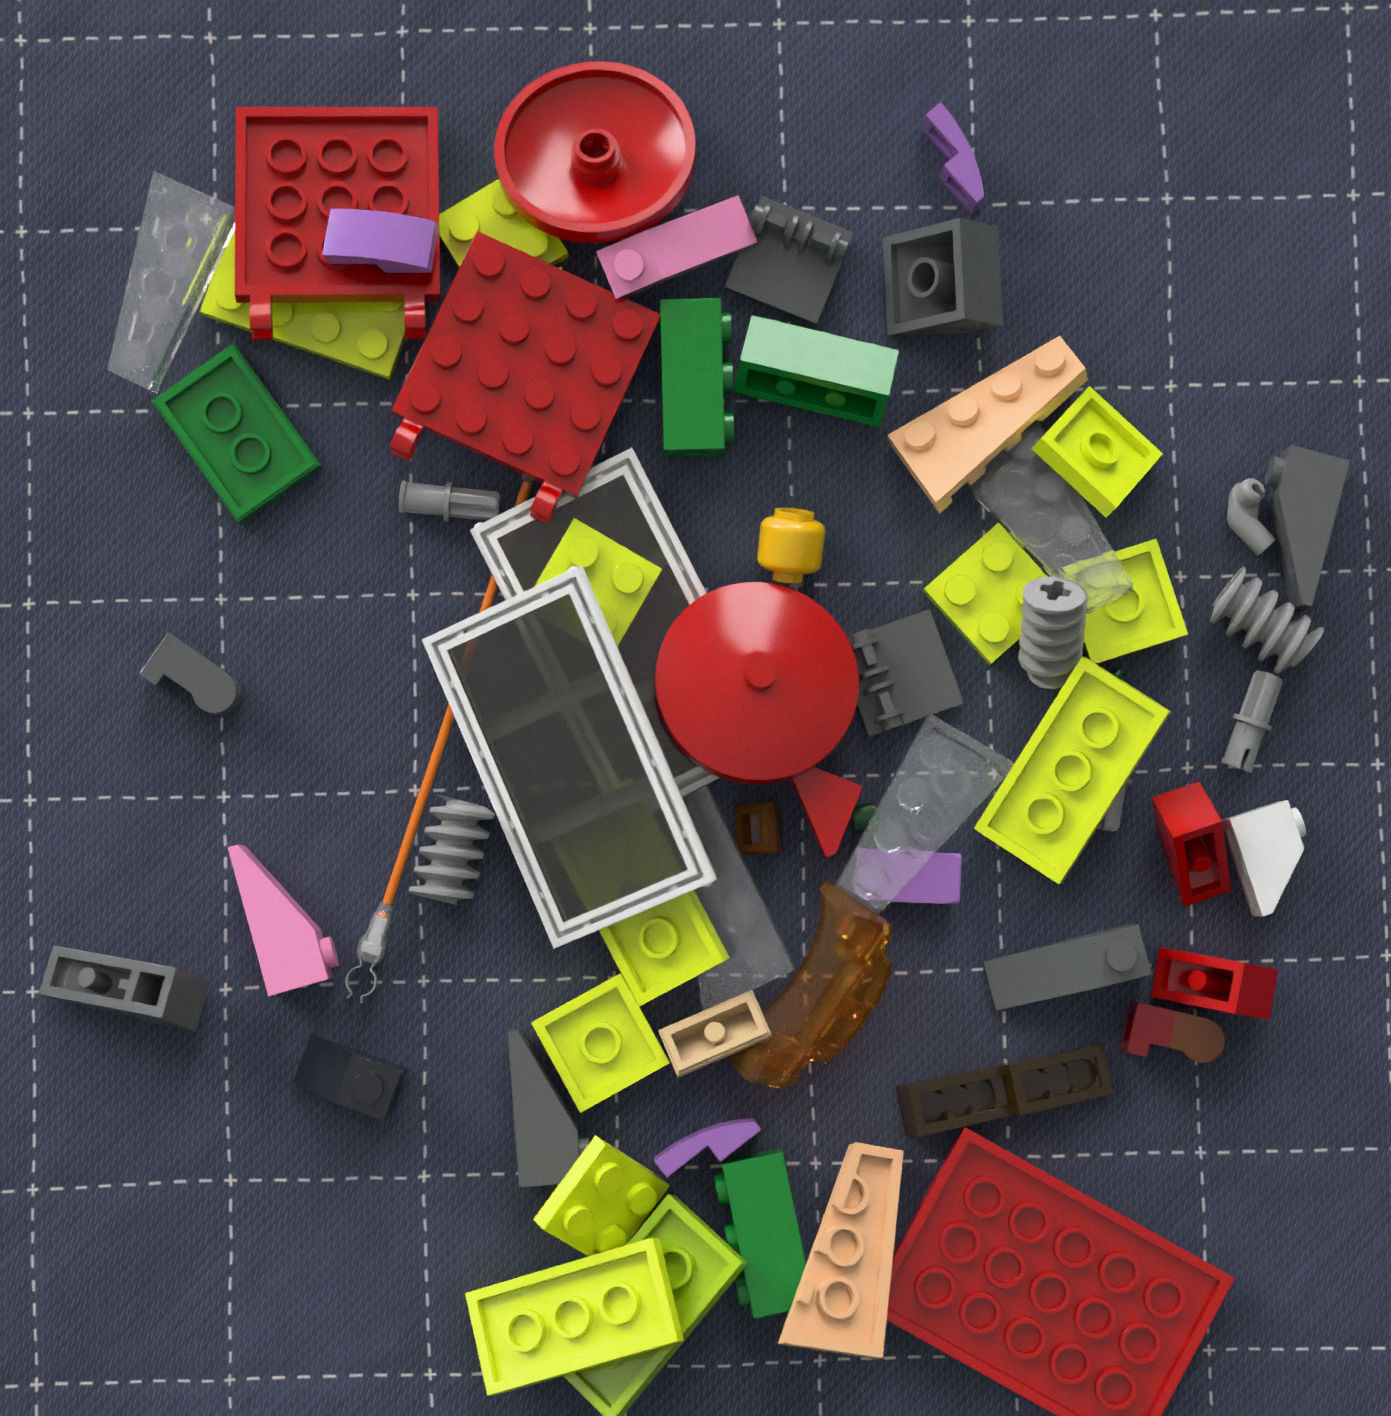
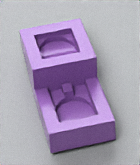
M940 102L925 115L921 129L949 159L944 164L939 179L972 215L980 208L984 199L980 171L965 135L953 116Z
M330 209L322 256L330 264H377L385 273H431L439 225L436 221L397 213L360 209Z
M754 1118L735 1119L718 1123L685 1136L668 1146L655 1156L654 1162L664 1175L668 1177L707 1146L721 1162L757 1134L761 1128Z

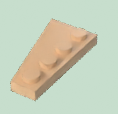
M1058 336L888 434L890 445L940 514L952 503L951 496L965 483L971 486L986 472L984 466L1003 449L1009 452L1022 440L1021 433L1035 420L1043 421L1088 380L1086 368L1061 336Z
M857 1142L849 1144L778 1344L872 1359L883 1358L903 1150Z

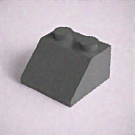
M957 218L883 237L887 336L957 335L1003 326L998 226Z

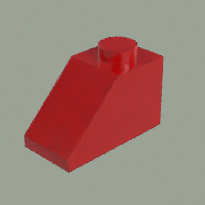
M1196 782L1152 797L1157 834L1183 906L1185 907L1230 892L1231 884L1222 820L1201 783Z
M1160 947L1151 997L1269 1020L1278 970Z

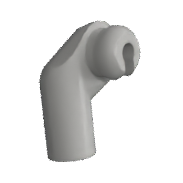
M1248 478L1235 484L1229 493L1227 522L1229 527L1258 556L1276 538L1258 520L1260 500L1265 497L1264 486L1258 480Z

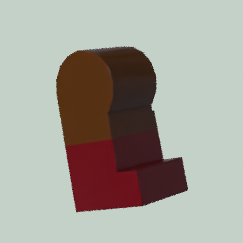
M1130 1001L1120 1050L1147 1057L1149 1045L1154 1044L1176 1049L1182 1057L1191 1061L1208 1063L1215 1060L1222 1053L1225 1046V1036L1222 1028L1210 1019Z

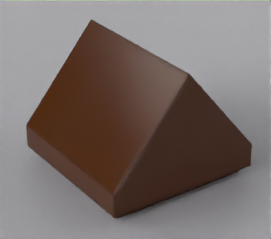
M780 802L735 805L738 856L783 853Z

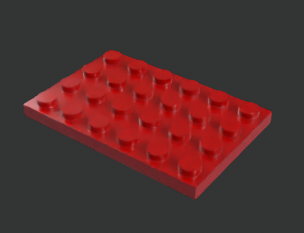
M962 1127L893 1253L887 1321L1057 1416H1162L1235 1278L970 1129Z

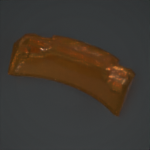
M824 881L819 888L821 891V914L814 941L805 960L783 991L762 1010L772 1037L727 1056L746 1081L783 1089L797 1082L800 1073L809 1063L819 1060L826 1064L861 1030L864 1022L879 1003L886 988L892 968V962L886 956L887 943L893 938L891 925L883 917L828 881Z

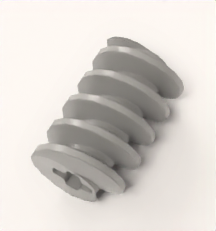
M1243 566L1235 573L1215 599L1212 605L1214 609L1209 622L1215 624L1228 617L1230 622L1225 634L1230 637L1241 629L1246 631L1241 647L1247 649L1259 641L1262 647L1257 659L1262 662L1273 654L1277 655L1278 660L1274 672L1279 674L1290 666L1292 668L1295 667L1306 657L1321 638L1324 628L1318 627L1307 634L1311 622L1310 617L1307 615H1302L1291 622L1295 609L1294 605L1291 602H1287L1275 609L1279 596L1275 590H1270L1259 597L1262 580L1256 577L1242 584L1246 573V568Z
M1052 576L1039 577L1029 581L1023 588L1022 599L1024 602L1021 610L1023 618L1020 625L1022 633L1019 640L1018 661L1021 667L1028 671V677L1032 683L1040 688L1058 689L1064 686L1083 655L1087 595L1085 589L1073 581Z
M436 794L446 801V805L430 807L429 813L440 820L441 825L429 826L424 829V833L435 840L436 845L422 846L419 849V853L429 859L431 864L414 868V873L424 879L426 883L425 885L410 886L408 892L459 905L457 903L458 900L472 899L475 894L474 891L462 883L463 880L478 879L480 874L479 871L467 864L468 860L483 859L485 852L473 845V840L488 839L490 835L487 830L478 825V821L493 819L495 813L481 805Z

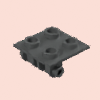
M761 196L759 203L755 205L749 221L758 243L739 250L724 288L817 325L854 232Z
M930 609L871 630L869 628L859 631L848 637L858 667L859 693L857 705L869 737L964 704Z

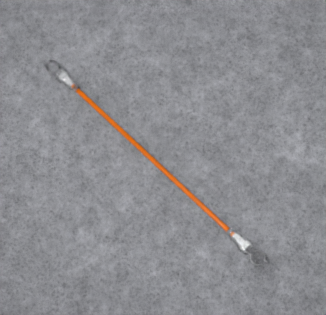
M522 474V485L515 506L527 501L531 487L535 485L536 480ZM517 530L504 536L501 548L507 559ZM491 575L479 613L492 607L498 589L493 575ZM481 637L470 641L461 665L466 679H468ZM449 704L383 902L380 901L378 909L372 914L367 932L359 940L356 955L357 959L360 960V966L352 968L346 976L345 983L350 992L347 999L353 995V991L348 983L349 975L354 969L362 967L363 961L372 963L370 971L374 976L375 983L369 993L361 995V1003H364L363 996L371 994L377 986V976L372 968L384 960L388 949L387 936L393 921L392 912L394 906L392 904L455 718Z

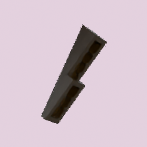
M1103 1044L895 1086L905 1136L912 1137L926 1136L1012 1115L1022 1116L1114 1094Z

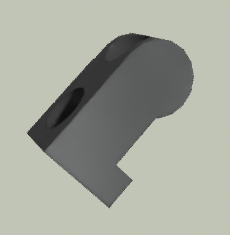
M169 632L139 673V675L152 684L163 689L170 679L192 693L195 704L201 710L216 716H225L233 713L242 701V687L233 675Z

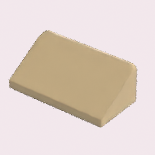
M752 990L658 1030L678 1078L772 1037Z

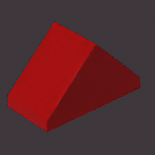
M814 767L810 771L790 780L824 858L836 854L863 786Z

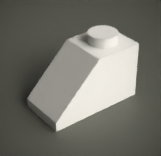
M1288 800L1274 802L1222 819L1223 831L1252 916L1263 917L1273 913L1304 851L1301 837L1306 836L1305 824L1299 810L1296 807L1291 809Z

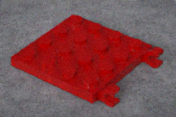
M236 107L235 299L236 303H250L252 340H273L272 303L404 302L405 339H426L425 302H440V231H438L431 273H385L377 264H330L322 256L330 209H360L397 213L436 221L439 225L438 107Z
M477 231L391 410L393 416L403 420L390 443L391 454L410 462L424 430L542 483L531 505L530 517L549 524L563 493L573 498H578L661 320V314L624 297L616 299L613 292Z

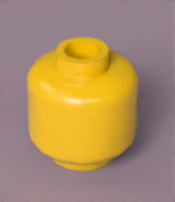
M775 508L774 515L766 517L761 522L757 561L763 568L773 571L774 581L802 583L803 574H812L821 568L826 531L824 525L814 519L815 513L813 511L797 508Z

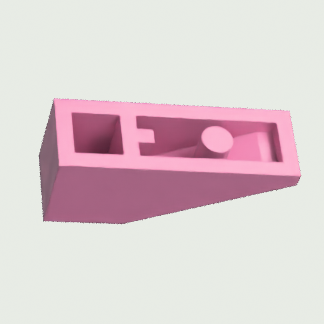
M738 195L640 232L598 250L596 253L615 298L624 297L627 299L756 244L758 241Z
M245 845L228 847L268 996L334 978L332 967L338 966L339 962L331 936L323 938L320 927Z

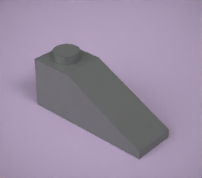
M1290 445L1280 453L1279 457H1272L1267 469L1265 485L1271 486L1268 503L1289 602L1294 605V610L1301 612L1313 605L1350 460Z
M1125 924L983 961L996 1011L1152 975L1139 924Z
M53 945L39 994L154 1024L196 1032L210 982L176 967Z
M511 1029L508 1031L519 1188L557 1185L561 1183L589 1145L590 1140L589 1138L580 1139L577 1122L522 1030Z

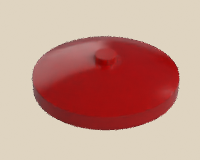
M602 61L583 62L558 68L537 78L511 101L497 128L494 157L499 183L506 199L513 209L529 224L551 236L582 243H605L625 239L656 225L674 210L686 194L694 175L696 140L694 126L684 103L660 79L639 68L625 64Z
M743 582L727 585L703 595L690 604L669 628L659 650L654 671V696L661 722L674 744L687 758L705 771L717 777L742 784L762 785L783 782L796 778L819 765L837 747L853 719L859 693V676L855 655L848 638L837 621L828 611L808 596L785 586L764 582Z

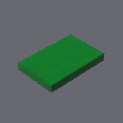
M234 343L152 400L162 417L240 525L322 468Z

